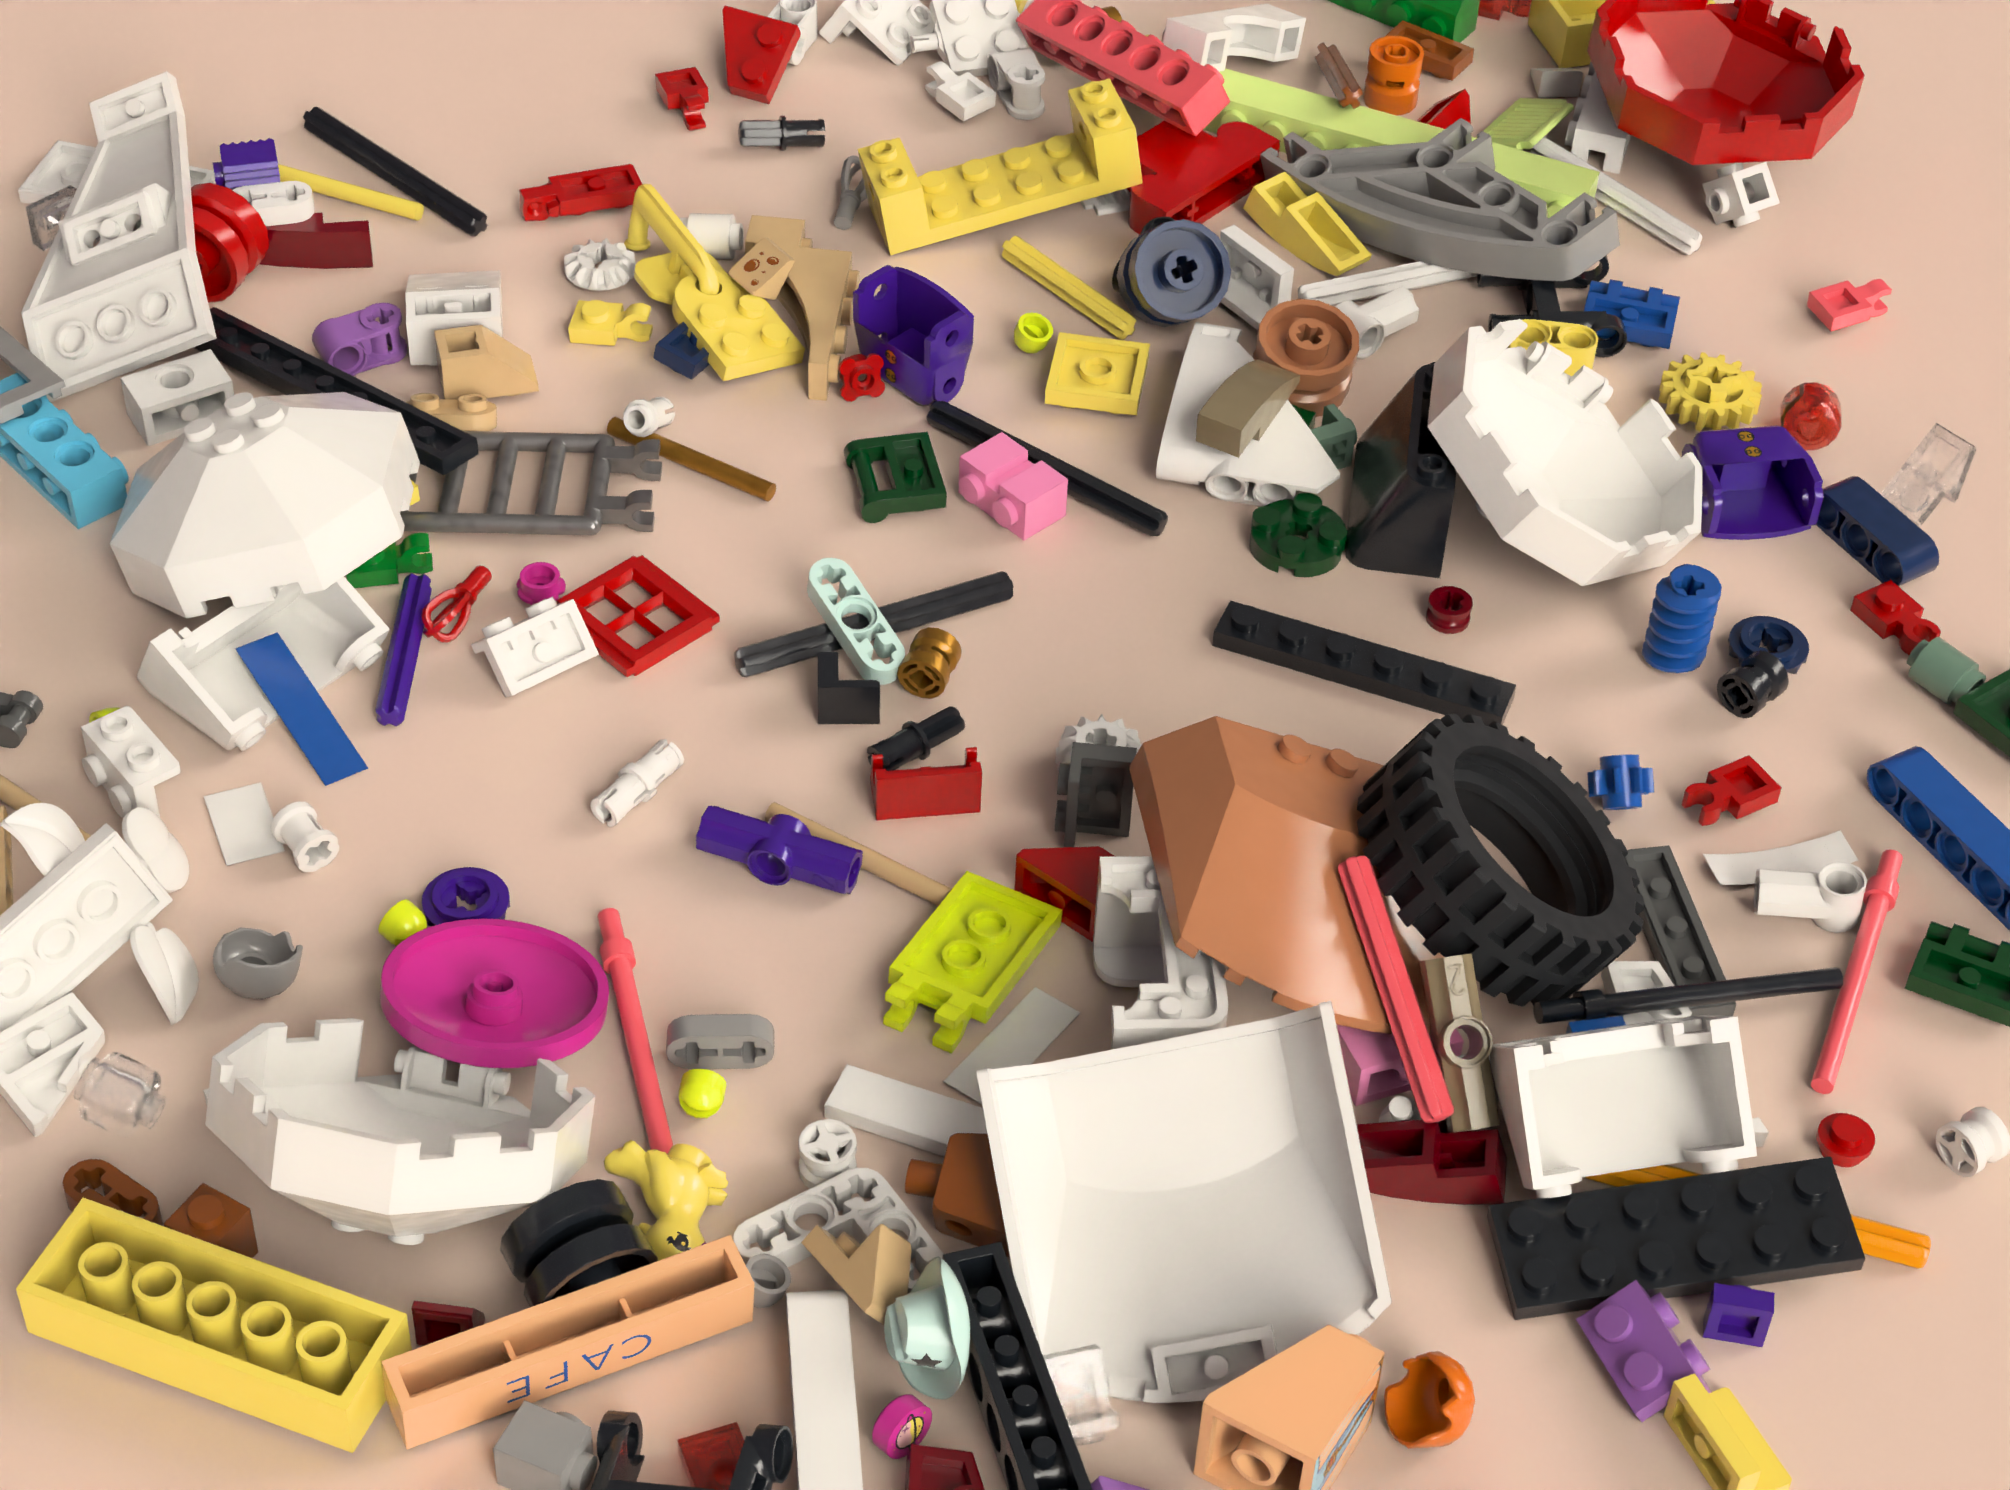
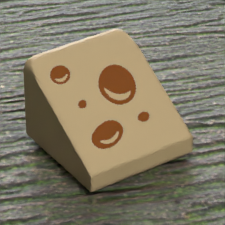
M764 237L732 266L728 275L750 294L776 300L795 260L772 240Z

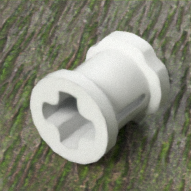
M294 802L288 804L273 818L270 830L272 835L278 842L288 845L293 852L295 864L300 870L315 872L321 867L330 864L339 851L338 839L333 832L324 830L317 822V813L309 803Z

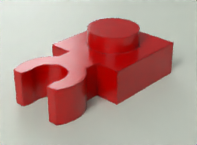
M1892 580L1857 594L1853 598L1850 611L1882 639L1895 635L1899 639L1900 648L1908 655L1922 640L1925 639L1930 642L1934 638L1940 637L1941 631L1935 623L1921 618L1924 608Z
M1748 755L1709 771L1706 783H1694L1685 789L1681 805L1684 808L1695 804L1704 805L1701 808L1698 822L1701 826H1707L1716 823L1720 818L1721 812L1726 810L1736 819H1739L1777 803L1782 787Z

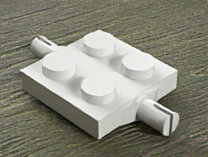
M931 0L929 7L934 22L933 33L910 36L912 53L936 50L944 63L958 76L966 72L971 73L975 77L988 75L987 58L989 54L1028 48L1026 39L1016 22V19L1021 14L1017 10L1015 0Z

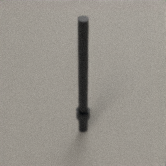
M1834 967L1603 994L1599 989L1575 992L1572 998L1535 1002L1533 1013L1538 1024L1836 990L1840 989L1843 985V975L1839 968Z

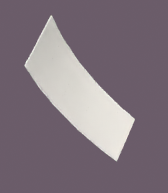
M1841 830L1813 840L1764 851L1736 854H1703L1720 885L1755 884L1757 869L1819 873V870L1830 862L1843 861L1853 863L1858 861Z

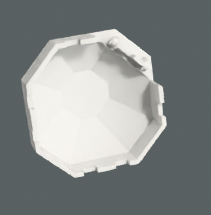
M1518 319L1499 322L1491 332H1486L1482 326L1469 327L1434 363L1427 427L1475 498L1477 510L1484 518L1491 522L1503 541L1577 584L1586 586L1664 566L1701 532L1703 467L1692 452L1686 453L1683 457L1679 456L1667 438L1676 428L1658 402L1650 398L1620 427L1604 404L1613 393V387L1608 385L1609 380L1606 377L1601 376L1585 365L1571 377L1564 371L1572 364V358L1546 341L1541 344L1534 341L1527 350L1521 346L1507 348L1527 328L1528 324Z
M248 392L238 393L229 397L224 402L222 408L208 417L199 418L187 424L184 428V433L137 469L110 541V546L133 594L186 619L206 615L208 607L205 601L230 596L235 608L274 601L276 592L273 587L299 582L304 594L322 591L403 536L405 525L400 511L409 510L414 490L409 475L418 473L420 461L402 414L346 392L261 396L253 398V395Z
M355 1018L316 1020L314 1037L287 1038L288 1026L284 1022L260 1023L212 1057L205 1125L270 1189L329 1218L332 1227L340 1231L360 1232L368 1230L386 1234L389 1240L398 1244L416 1245L424 1241V1234L441 1232L531 1206L551 1193L560 1190L587 1162L595 1095L585 1087H574L572 1095L566 1091L568 1074L551 1060L537 1059L530 1111L516 1098L506 1096L511 1083V1073L502 1071V1068L478 1067L460 1063L458 1082L445 1080L447 1060L415 1046H411L408 1051L400 1049L396 1055L394 1071L402 1074L357 1077L364 1020Z

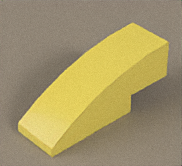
M1286 172L1253 186L1243 209L1267 234L1299 259L1334 276H1339L1370 260L1372 254L1318 192L1307 197Z

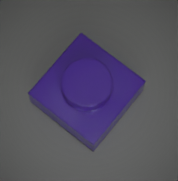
M1714 1283L1703 1318V1338L1763 1347L1774 1314L1775 1293L1751 1289L1744 1285Z

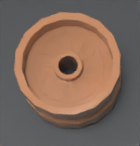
M1295 299L1286 301L1266 312L1259 324L1256 349L1252 357L1254 360L1259 359L1300 375V382L1288 398V401L1299 408L1316 412V417L1323 416L1324 406L1335 404L1337 408L1341 406L1349 392L1352 370L1356 364L1359 352V333L1352 320L1334 306L1319 300Z

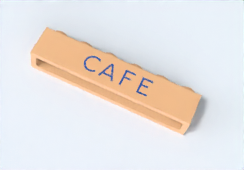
M731 1235L604 1280L595 1285H590L383 1360L381 1362L386 1401L406 1449H410L520 1408L524 1400L530 1403L539 1401L753 1321L755 1283Z

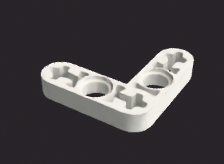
M869 1168L847 1170L745 1220L737 1227L733 1239L745 1265L755 1255L768 1254L777 1257L787 1267H790L812 1256L801 1243L811 1231L801 1229L795 1224V1221L800 1216L811 1213L818 1214L826 1219L827 1223L822 1228L836 1238L844 1231L850 1236L853 1235L860 1244L880 1224H884L890 1229L903 1231L908 1236L907 1241L911 1244V1261L915 1258V1268L920 1274L933 1258L938 1256L943 1258V1252L886 1179L877 1171ZM858 1193L863 1198L871 1196V1200L865 1202L859 1196L851 1199V1195ZM843 1210V1215H838V1212ZM779 1229H784V1232L779 1234ZM757 1242L762 1248L770 1246V1250L763 1252L759 1247L750 1248V1245ZM912 1262L910 1263L908 1294H910L918 1280H914V1266Z

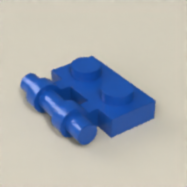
M1610 279L1609 283L1591 280L1584 311H1606L1607 314L1619 317L1624 323L1627 341L1639 343L1646 347L1669 349L1680 297L1663 294V289L1650 287L1649 291L1625 287L1623 286V281ZM1603 328L1596 333L1599 338L1607 339L1612 338L1617 331L1613 328Z

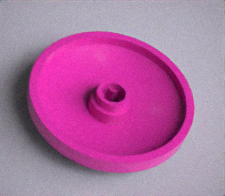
M502 919L452 921L426 928L409 936L399 943L386 958L382 969L380 985L382 1011L391 1026L403 1038L418 1048L443 1059L488 1068L536 1066L537 1059L539 1058L553 1062L577 1052L591 1042L603 1027L609 997V984L603 968L582 946L561 934L543 927Z

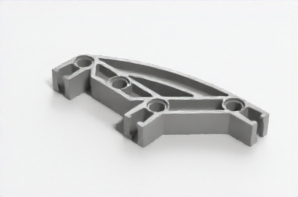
M1462 118L1428 142L1321 150L1296 133L1291 132L1283 138L1288 162L1278 158V151L1272 147L1260 154L1265 181L1286 172L1307 197L1318 192L1360 241L1424 263L1505 278L1566 281L1579 276L1620 245L1617 212L1607 206L1602 210V215L1596 218L1595 208L1597 207V201L1584 192L1552 217L1548 218L1547 202L1495 171L1491 136L1481 131L1477 134V139L1472 141L1471 133L1473 132V127Z

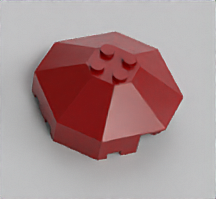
M1606 0L1596 10L1587 49L1617 128L1691 165L1812 159L1853 116L1865 75L1860 65H1852L1849 60L1852 47L1843 29L1837 26L1833 28L1827 52L1825 53L1819 38L1814 35L1816 25L1811 23V18L1805 17L1786 7L1781 11L1779 18L1770 15L1774 3L1771 0H1735L1734 3L1708 4V0Z

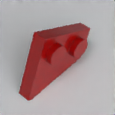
M724 6L722 11L729 90L733 95L770 104L800 38L801 32L796 24Z

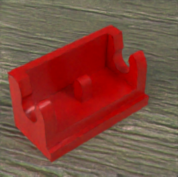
M977 747L965 748L964 765L927 766L917 769L886 771V769H883V754L871 756L870 785L876 820L981 812L982 768L981 763L977 762Z

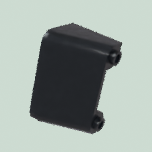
M1435 362L1419 368L1358 439L1354 460L1345 555L1350 563L1359 568L1440 578L1455 492L1456 471L1427 427Z

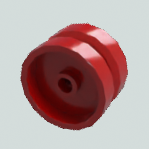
M196 184L191 187L196 254L208 303L219 302L232 295L244 282L246 275L251 273L265 258L269 247L268 232L259 213L244 197L228 187L217 184Z

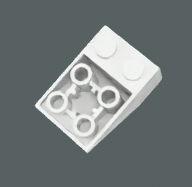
M500 270L409 275L405 299L410 365H438L435 330L483 325L503 338Z

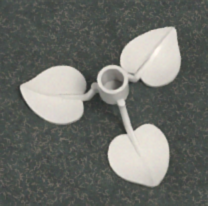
M48 803L26 805L7 816L0 823V826L10 832L21 843L33 863L44 876L85 842L82 833L71 817L59 807ZM138 807L129 811L122 821V833L126 844L167 893L181 889L189 877V863L181 844L168 832L164 822L151 810ZM148 922L145 926H138L131 931L130 943L143 974L171 1025L183 1018L196 995L199 982L198 971L187 947L173 931L168 928L156 931L153 924Z

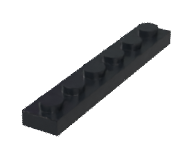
M1231 600L1213 635L1212 646L1442 715L1456 713L1461 719L1467 714L1480 716L1486 726L1493 721L1503 725L1514 700L1516 684Z

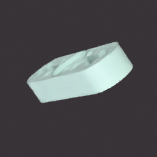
M824 558L815 562L810 569L807 584V594L859 674L865 680H877L880 682V685L894 682L898 678V668L905 657L903 644L852 568L846 562L837 558ZM827 578L832 584L840 582L838 593L830 583L822 585V579ZM839 595L841 600L837 603V598ZM848 613H859L864 615L870 624L862 629H852L844 624L842 617ZM875 638L874 645L872 646L870 642ZM873 650L882 659L890 657L889 664H884L881 659L872 661Z

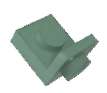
M1335 404L1324 406L1322 426L1310 430L1338 470L1352 465L1354 445L1357 442L1355 425L1351 419L1343 415Z

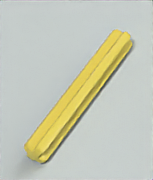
M1013 236L1009 241L1005 240L1002 245L1004 249L1001 255L1006 261L1116 338L1124 340L1128 335L1134 333L1136 319L1133 315L1019 236Z

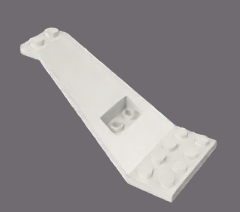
M167 71L89 103L98 144L64 219L58 221L59 230L21 311L30 352L62 378L65 383V387L60 389L62 396L53 399L48 394L46 395L49 402H54L217 338L196 254L185 114L176 77ZM141 220L140 227L134 231V225L137 221ZM100 236L98 245L93 247L94 240Z

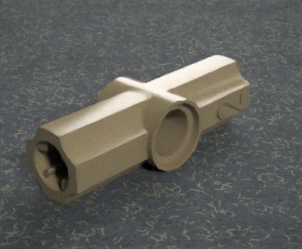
M1472 953L1419 961L1431 1028L1429 1035L1454 1106L1453 1114L1446 1118L1447 1131L1460 1132L1500 1125L1489 1060L1493 1049V1037L1489 1027L1483 1022ZM1457 1027L1463 1029L1469 1038V1049L1462 1058L1457 1057L1450 1046V1037Z

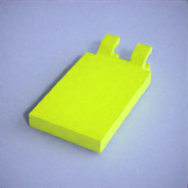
M966 871L889 966L888 983L892 985L885 992V1001L892 1003V1005L883 1016V1024L903 1033L911 1022L918 1003L937 1010L934 1022L941 1024V1026L932 1038V1045L952 1054L960 1043L971 1018L984 1024L989 1021L1059 929L1063 910Z

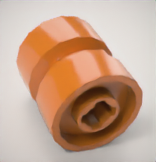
M1384 36L1371 43L1367 65L1368 74L1365 80L1363 96L1366 106L1396 116L1410 113L1415 109L1424 58V51L1420 44L1402 36Z

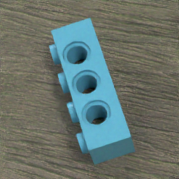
M15 373L0 380V394L28 382L18 373ZM46 395L22 405L23 415L0 424V457L77 529L123 508L127 498L125 484L128 483L129 477L122 462L117 457L111 458L105 453L92 434L83 433L74 424L70 415L64 409L58 410L49 402Z

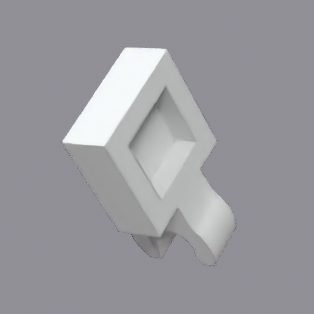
M942 61L927 67L926 71L935 78V81L925 85L926 91L935 97L939 104L963 122L995 106L996 92L971 73L966 72L958 76Z

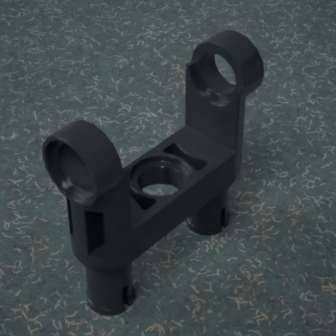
M1607 255L1599 260L1600 263L1595 269L1584 271L1579 276L1566 281L1527 280L1477 274L1478 287L1517 286L1518 290H1522L1527 313L1523 315L1490 314L1488 332H1491L1499 322L1518 319L1580 324L1593 329L1595 332L1603 328H1613L1617 332L1612 338L1604 341L1598 340L1595 356L1610 357L1619 353L1627 343V334L1622 320L1615 315L1607 314L1606 311H1561L1555 289L1587 288V285L1591 284V280L1601 281L1609 270Z
M608 1411L603 1416L598 1429L596 1444L600 1465L591 1490H718L636 1482L645 1458L644 1455H640L643 1439L641 1419L635 1412ZM759 1424L752 1436L745 1437L728 1490H771L773 1483H783L787 1479L792 1465L794 1450L793 1437L788 1426Z

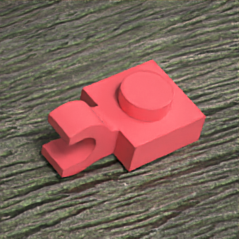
M1874 279L1856 288L1847 280L1810 291L1807 307L1832 332L1868 321L1870 316L1878 317L1886 313L1888 307L1879 298L1891 294L1892 289L1882 279Z

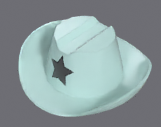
M938 1256L926 1265L910 1294L895 1298L896 1301L887 1307L884 1333L888 1352L894 1360L899 1362L907 1382L920 1393L942 1400L953 1396L964 1379L969 1359L970 1319L966 1298L956 1275L950 1266Z

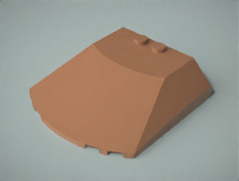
M1213 716L1144 742L1130 764V774L1175 946L1193 959L1198 951L1201 950L1227 966L1228 969L1223 978L1239 986L1247 977L1258 984L1274 990L1272 1002L1299 1011L1317 1006L1322 1002L1331 1001L1337 1025L1392 1034L1338 873V865L1346 861L1347 858L1364 856L1363 849L1368 845V840L1359 836L1357 820L1364 815L1357 810L1358 797L1364 793L1363 786L1384 765L1354 757L1342 749L1335 748L1330 750L1307 743L1295 735L1288 734L1283 736L1218 716ZM1372 866L1378 880L1381 876L1376 866ZM1381 891L1428 1032H1430L1431 1028L1419 961L1444 958V956L1440 953L1434 956L1422 944L1426 939L1412 924L1407 927L1397 915L1401 909L1391 895L1384 896Z

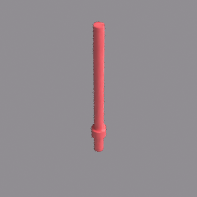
M1889 849L1882 853L1876 875L1870 877L1866 885L1863 897L1866 907L1843 978V985L1840 988L1811 1081L1812 1089L1821 1094H1829L1833 1091L1886 914L1894 908L1900 887L1897 883V878L1903 856L1896 850Z
M606 908L600 911L597 916L603 940L599 949L603 969L611 975L650 1150L657 1149L668 1154L673 1146L632 971L636 965L631 941L624 936L618 910Z

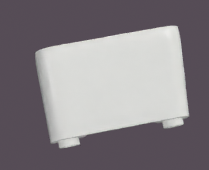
M342 577L325 590L308 594L303 593L299 582L273 587L276 592L274 601L235 608L232 605L192 632L186 626L178 631L176 635L170 628L149 642L137 674V679L152 696L225 749L231 750L238 746L241 751L247 750L265 735L266 730L264 728L278 720L280 716L235 648L278 632L317 692L355 667L360 671L367 669L382 656L384 651L380 646L390 629L345 577Z
M1699 1015L1493 1044V1049L1489 1056L1491 1072L1523 1187L1536 1190L1537 1198L1572 1194L1571 1184L1582 1181V1177L1681 1162L1702 1163L1704 1173L1725 1172L1739 1168L1737 1159L1757 1156L1738 1016Z

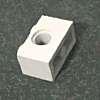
M211 349L120 377L127 415L147 446L180 436L184 433V428L187 424L196 419L208 417L222 408L224 402L234 395L232 380Z

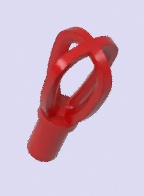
M481 565L476 566L462 583L457 584L454 589L440 593L425 605L422 610V621L425 626L423 634L427 638L433 636L438 641L448 643L460 635L468 622L471 606L476 602L477 595L492 579L489 569ZM453 598V601L432 621L431 612L442 602ZM461 611L459 619L450 633H442L440 630Z

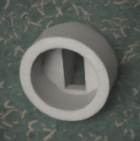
M758 1254L751 1257L746 1267L755 1283L753 1306L757 1308L771 1307L782 1299L791 1283L790 1271L784 1262L775 1256Z

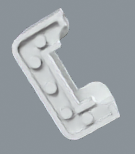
M1152 856L1100 857L1093 934L1094 968L1097 975L1104 982L1112 986L1139 987L1137 1001L1132 1007L1124 1011V1006H1112L1111 1050L1226 1027L1229 1004L1226 979L1223 978L1225 974L1224 965L1201 950L1198 951L1193 959L1175 946Z

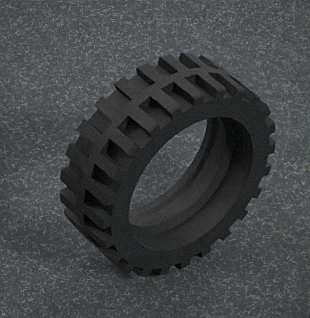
M1456 713L1446 714L1441 719H1434L1363 786L1364 793L1358 797L1357 810L1364 815L1357 820L1359 836L1368 840V845L1363 849L1364 855L1370 859L1372 866H1376L1381 876L1377 882L1384 896L1391 895L1401 909L1397 915L1407 927L1412 924L1426 939L1422 944L1434 956L1437 953L1444 957L1472 953L1475 977L1480 983L1481 991L1492 997L1504 993L1510 1004L1524 1007L1530 1001L1534 1007L1535 1002L1570 998L1636 942V935L1642 931L1643 919L1638 915L1644 910L1643 896L1634 890L1640 884L1636 869L1627 865L1624 857L1628 855V851L1622 840L1615 839L1607 826L1611 822L1602 810H1595L1585 797L1588 792L1578 781L1573 784L1561 772L1563 766L1551 756L1547 759L1535 751V744L1524 736H1520L1518 739L1509 735L1507 727L1493 721L1486 726L1480 716L1467 714L1461 719ZM1471 826L1485 836L1509 860L1526 883L1530 892L1509 876L1492 858L1475 835Z

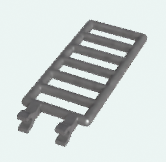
M464 431L477 438L478 450L499 451L487 512L457 513L468 461L445 475L438 512L400 511L405 525L404 531L596 535L601 530L602 524H627L628 527L636 531L653 532L654 512L640 511L651 510L652 490H635L629 493L627 497L606 495L610 473H634L643 480L661 481L662 462L646 460L659 459L660 440H643L635 446H615L614 439L607 434ZM518 451L546 452L535 515L506 514ZM566 452L594 453L584 516L555 515ZM417 473L409 475L414 483L416 482Z

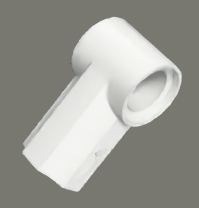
M1403 286L1360 306L1349 300L1343 301L1336 306V308L1352 320L1359 333V352L1357 357L1361 359L1374 354L1386 336L1417 322L1419 308L1414 301L1413 294Z
M1843 861L1825 864L1819 870V873L1757 869L1753 899L1754 914L1812 918L1818 927L1834 933L1849 931L1858 923L1867 883L1865 873L1859 867Z

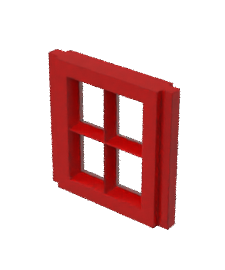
M643 555L639 557L632 556L557 600V604L574 599L599 656L626 677L632 674L634 676L639 675L712 631V626L720 622V616L717 612ZM632 582L652 596V598L635 608L615 593ZM603 599H606L624 613L606 625L586 610ZM665 606L682 619L683 622L664 632L645 616ZM636 623L652 635L654 639L635 649L616 633Z

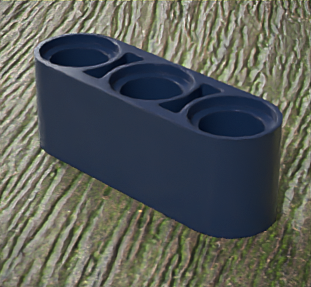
M1851 476L1822 488L1823 502L1816 525L1881 583L1892 580L1900 586L1936 570L1939 565V553L1932 538L1866 481L1858 476Z

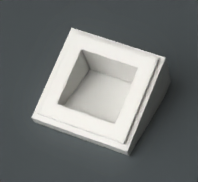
M1531 68L1530 75L1539 98L1579 97L1583 77L1582 70L1575 68Z

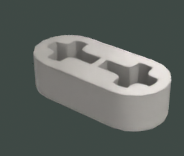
M752 1014L681 1016L674 1019L668 1025L666 1054L668 1060L674 1065L685 1069L757 1068L767 1064L773 1058L774 1028L768 1019Z

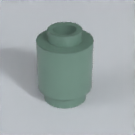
M1936 637L1930 642L1925 639L1922 640L1912 650L1907 659V664L1911 666L1908 677L1947 705H1950L1952 702L1956 704L1958 698L1981 686L1986 680V675L1978 670V663L1940 637Z

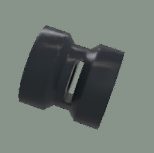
M1755 651L1746 657L1739 667L1732 668L1718 680V696L1729 712L1737 717L1750 718L1764 708L1766 702L1773 701L1787 689L1789 683L1788 673L1777 657L1766 651Z

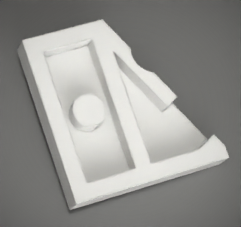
M73 992L0 1032V1094L35 1137L45 1131L105 1043L103 1028Z

